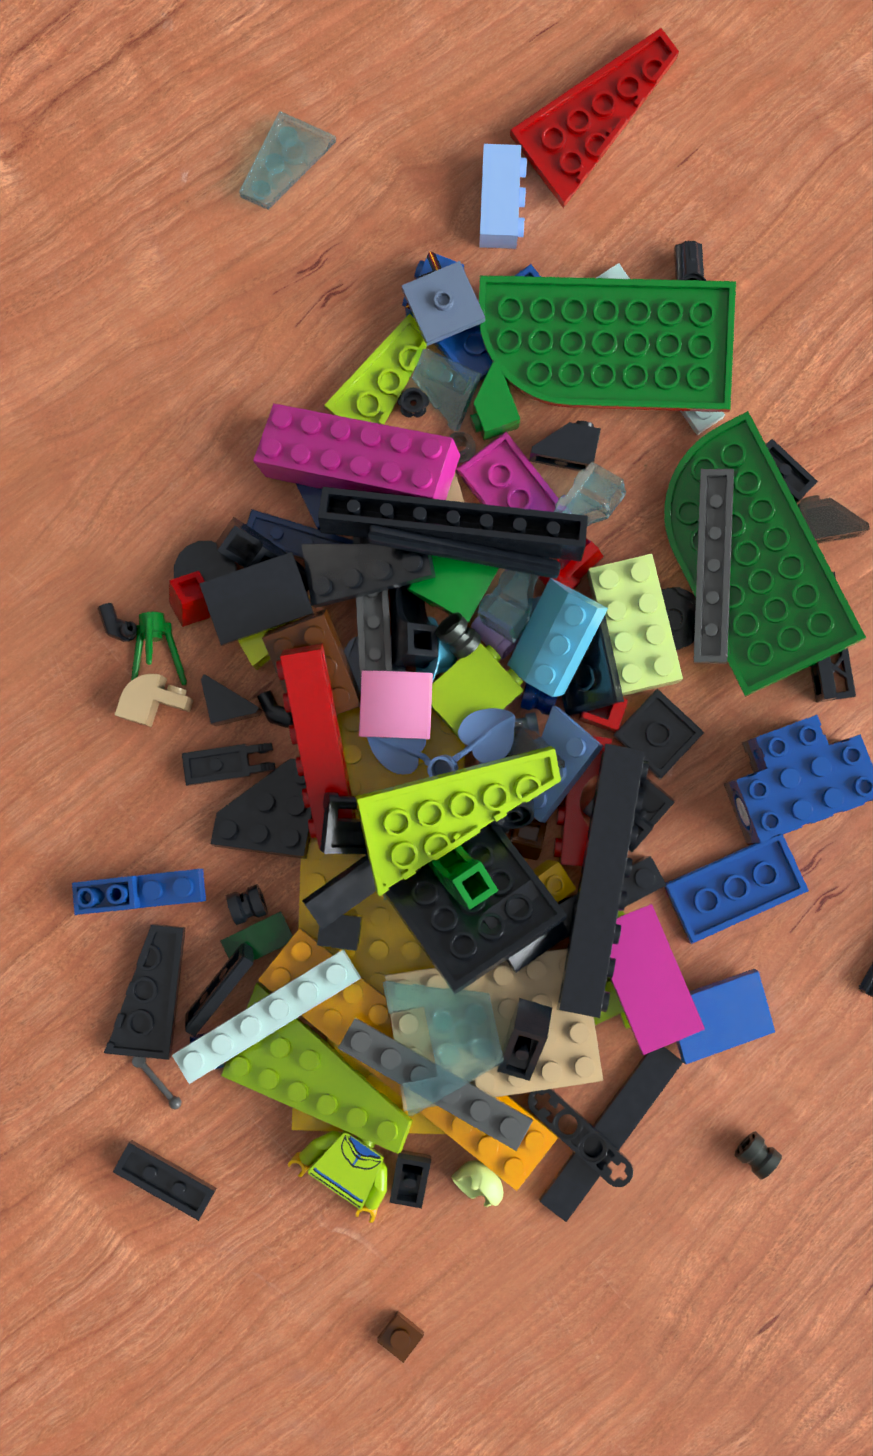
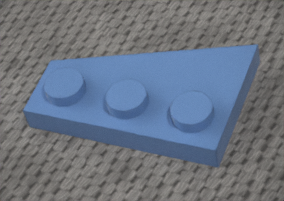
M552 706L537 749L549 746L555 748L561 777L559 783L533 798L534 817L543 823H546L604 747L556 706Z

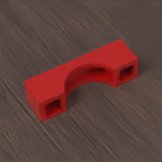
M592 736L603 746L605 744L611 745L612 738ZM602 749L566 795L564 806H558L556 825H562L561 838H555L553 857H558V862L562 865L582 867L589 826L581 814L580 797L587 782L598 775Z

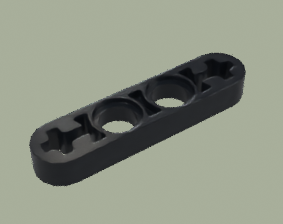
M553 1089L530 1093L528 1105L532 1113L607 1183L613 1187H623L630 1183L634 1171L630 1160ZM537 1093L542 1096L548 1093L551 1096L548 1102L555 1109L559 1103L564 1107L563 1110L556 1114L553 1122L547 1119V1116L551 1115L552 1112L546 1107L540 1110L536 1107L538 1100L535 1096ZM563 1115H572L577 1120L578 1125L574 1133L565 1134L560 1130L559 1120ZM588 1138H596L602 1143L603 1150L598 1157H590L584 1152V1142ZM608 1150L615 1154L610 1157V1160L618 1166L621 1162L626 1165L624 1172L627 1177L625 1179L622 1177L613 1179L610 1176L613 1170L607 1163H605L603 1169L597 1165V1163L605 1158Z

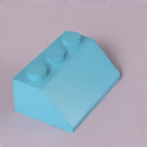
M550 578L507 665L526 683L551 697L564 695L608 608Z

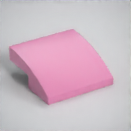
M362 671L359 736L430 739L433 673Z

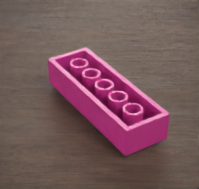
M273 403L253 461L267 478L320 489L322 487L446 500L460 453L451 437Z

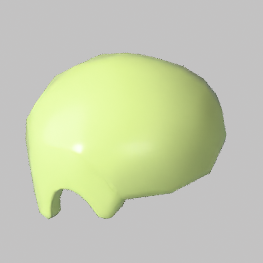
M468 1161L451 1176L453 1182L469 1198L474 1199L478 1196H484V1207L497 1206L503 1199L504 1192L500 1177L480 1161Z

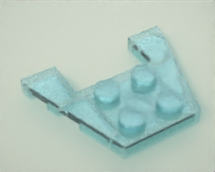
M393 981L383 982L389 1014L424 1008L438 1075L437 1077L402 1084L408 1116L416 1115L503 1063L504 1060L489 993L461 990L454 995L450 988L441 989L418 984L408 985Z

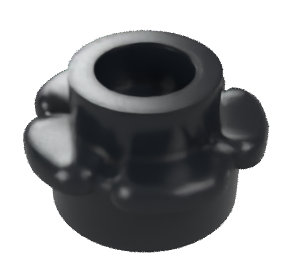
M418 388L406 389L398 398V405L401 407L400 412L408 418L423 416L426 413V406L429 405L428 396ZM411 401H416V405L412 406L410 404Z

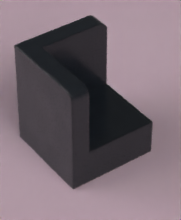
M342 915L324 929H321L319 926L317 945L357 951L363 916Z

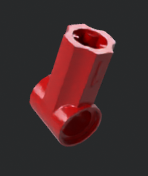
M586 538L582 561L557 559L561 563L559 576L554 580L574 590L580 584V579L588 573L589 568H593L604 556L599 548ZM539 576L538 579L546 586L550 578Z

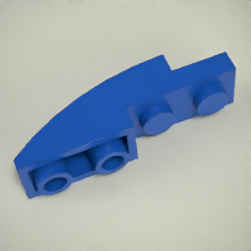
M203 868L72 883L75 915L206 901Z

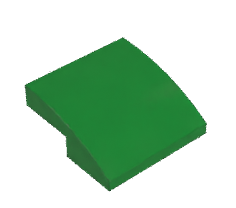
M432 555L436 578L412 583L407 590L432 607L438 606L450 615L461 613L469 623L499 568Z

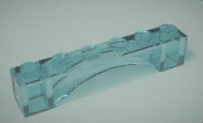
M591 462L586 470H581L577 474L573 487L567 495L564 494L558 499L554 512L587 515V526L606 520L626 495L624 480L596 463ZM506 569L501 574L497 587L491 594H487L479 605L478 614L483 625L514 644L526 628L533 614L534 588L539 576Z

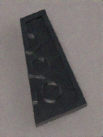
M157 924L150 926L136 964L135 973L127 988L125 1000L120 1013L117 1015L110 1040L107 1042L104 1050L105 1054L165 1060L171 1058L186 927Z

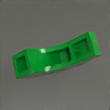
M461 845L438 860H432L427 863L448 892L463 907L469 910L499 891L482 862L473 859Z

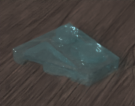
M423 348L412 379L420 390L426 392L428 400L433 407L439 409L446 418L450 429L459 431L482 374L432 350Z

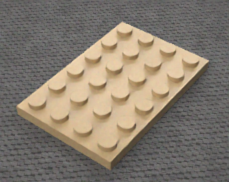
M567 948L546 951L517 973L513 971L506 960L456 995L451 991L436 968L385 975L394 1040L493 1097L603 1081L594 1017L557 1010ZM519 998L552 1007L548 1039L530 1081L497 1072L509 1025ZM400 1084L404 1111L437 1106Z

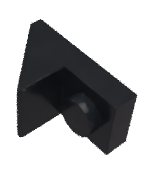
M405 1150L398 1153L389 1203L422 1209L431 1165V1155Z

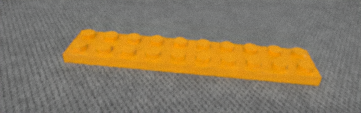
M299 928L258 981L274 992L334 954L324 946H318L317 940L302 928ZM362 977L301 1015L338 1046L355 1017L394 1039L388 998ZM354 1058L402 1097L399 1083ZM508 1095L495 1098L533 1120L517 1151L439 1106L416 1109L516 1191L558 1139L555 1133Z

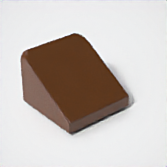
M534 819L523 828L512 829L510 841L523 858L538 860L543 846L547 822L543 823Z

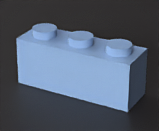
M484 144L479 247L516 249L518 237H524L525 218L519 217V207H525L526 188L520 187V177L526 178L527 158H521V145Z

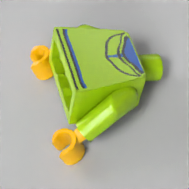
M345 1130L342 1132L331 1131L313 1139L301 1152H297L287 1165L290 1167L293 1163H297L301 1166L302 1170L297 1175L298 1177H302L308 1170L309 1175L356 1206V1217H359L360 1212L367 1211L371 1214L369 1222H374L378 1207L387 1192L388 1168L383 1162L384 1156L373 1148L375 1146L374 1143L358 1136L356 1137Z

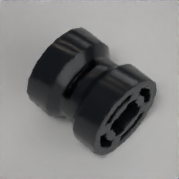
M258 884L248 887L246 892L241 894L233 892L226 895L228 908L236 925L247 922L249 917L255 916L259 918L268 914L266 902Z

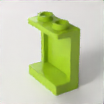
M480 643L474 652L457 661L432 684L431 708L458 738V729L468 715L482 709H504L524 691L520 687L523 683L521 678L511 668L506 671L498 662L501 660L500 655L489 644L484 647Z

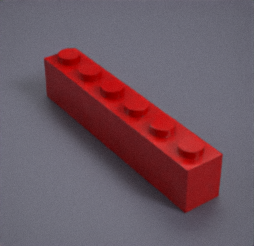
M323 643L283 650L280 655L281 660L276 661L279 680H285L287 693H283L284 708L286 713H292L294 725H289L291 742L293 745L298 744L300 756L296 757L297 772L299 777L304 776L306 788H302L303 802L305 808L311 807L313 819L308 820L311 839L317 838L319 849L324 819L323 799L325 793L336 792L339 796H352ZM339 809L338 818L357 819L355 810Z

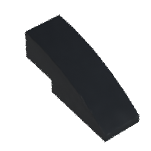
M235 517L232 518L216 541L219 553L244 568L286 554L274 543ZM295 560L307 593L309 588L306 569Z

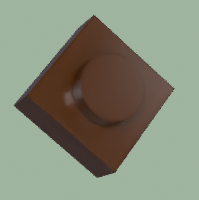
M397 1311L378 1336L377 1342L404 1363L423 1338L424 1331Z

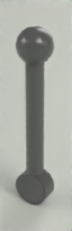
M134 1056L132 1059L133 1066L141 1067L169 1100L170 1108L174 1110L180 1108L182 1104L181 1099L171 1094L148 1067L146 1058Z

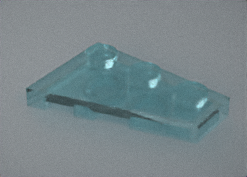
M279 111L239 191L240 197L269 210L336 143V137Z

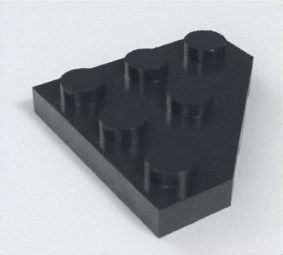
M290 758L216 813L210 843L212 846L307 859L311 838L308 820L313 819L311 807L305 808L302 788H306L304 776L299 777L296 759Z

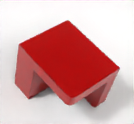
M199 571L169 580V603L182 627L211 617L200 587V583L205 581Z
M623 698L624 702L596 710L583 711L578 720L615 733L619 729L628 699Z

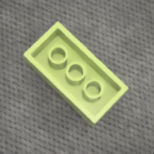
M643 555L589 568L587 578L592 598L597 603L608 608L605 617L623 696L679 683L683 676L653 555Z

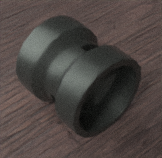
M453 613L438 625L435 634L442 643L450 645L449 650L456 658L461 659L469 656L476 650L481 642V637L475 629L467 627L468 622L461 613Z
M756 1131L744 1138L734 1154L743 1164L748 1163L752 1165V1172L760 1180L768 1177L777 1168L782 1159V1155L774 1147L767 1148L765 1139Z

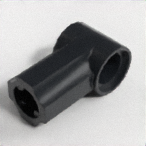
M684 241L681 244L675 245L676 280L706 281L704 278L702 244L696 241Z

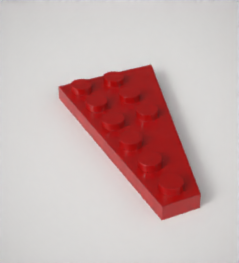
M662 28L510 130V137L516 145H521V152L563 208L676 61L679 50Z

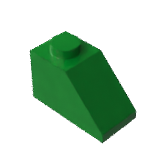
M499 361L492 363L474 401L473 414L470 415L475 433L481 432L484 441L502 435L505 432L516 430L520 425V416Z

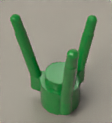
M161 612L139 614L131 681L138 677L143 641H145L146 664L151 665L153 642L163 640L162 635H165L180 682L185 686L187 680L172 635L171 623L165 622L164 613Z

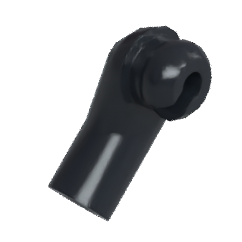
M106 603L97 608L105 633L108 636L123 642L135 639L138 632L136 624L132 621L127 622L118 619L113 603Z

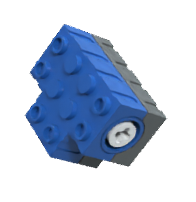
M815 715L742 742L745 753H748L751 761L749 763L753 773L723 784L746 843H762L770 840L773 836L789 833L802 828L805 824L816 823L834 816L833 814L845 812L862 806L865 802L873 801V764L861 734L829 745L826 735H823L820 727L819 717Z

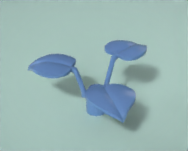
M499 708L482 709L471 713L462 721L458 729L459 738L468 746L453 757L440 755L432 760L426 754L421 753L426 745V739L367 738L376 758L391 772L402 775L410 774L417 769L420 758L428 766L429 777L458 770L457 761L471 751L474 757L482 763L505 758L514 742L516 717L512 712Z

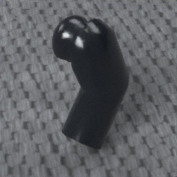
M271 690L257 696L263 712L270 723L289 728V725H294L292 713H286L285 708L277 704Z

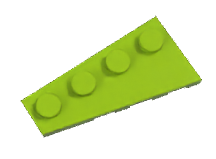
M411 314L396 327L324 405L328 412L332 415L383 425L386 423L427 347L419 327Z

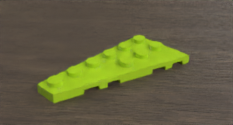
M549 746L355 796L378 896L389 891V887L403 878L406 880L416 874L415 871L428 862L438 860L481 832L480 829L494 820L497 822L507 816V812L523 802H529L559 783L561 777L555 748Z
M256 983L247 1008L270 995L269 990L262 983ZM298 1018L226 1061L221 1075L224 1078L397 1154L401 1153L413 1121L386 1095L374 1088L366 1080L365 1076L358 1070H354L343 1060V1057L307 1024L302 1023Z

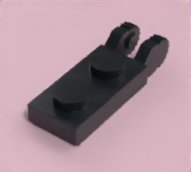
M272 743L250 746L241 744L182 753L186 786L250 777L251 774L274 771L276 769L275 763L271 762L250 766L248 754L269 753V751H273Z

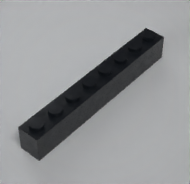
M322 487L318 520L321 533L367 538L370 525H378L539 557L582 561L586 544L588 516Z
M605 744L602 749L557 1010L600 1018L601 1011L607 1012L610 992L605 991L607 978L613 977L616 958L610 957L612 944L618 945L621 934V925L616 924L618 911H624L627 892L622 891L623 879L630 877L633 859L627 858L629 845H635L638 833V826L633 825L635 812H641L644 797L643 793H638L640 780H646L649 768V761H644L645 751Z

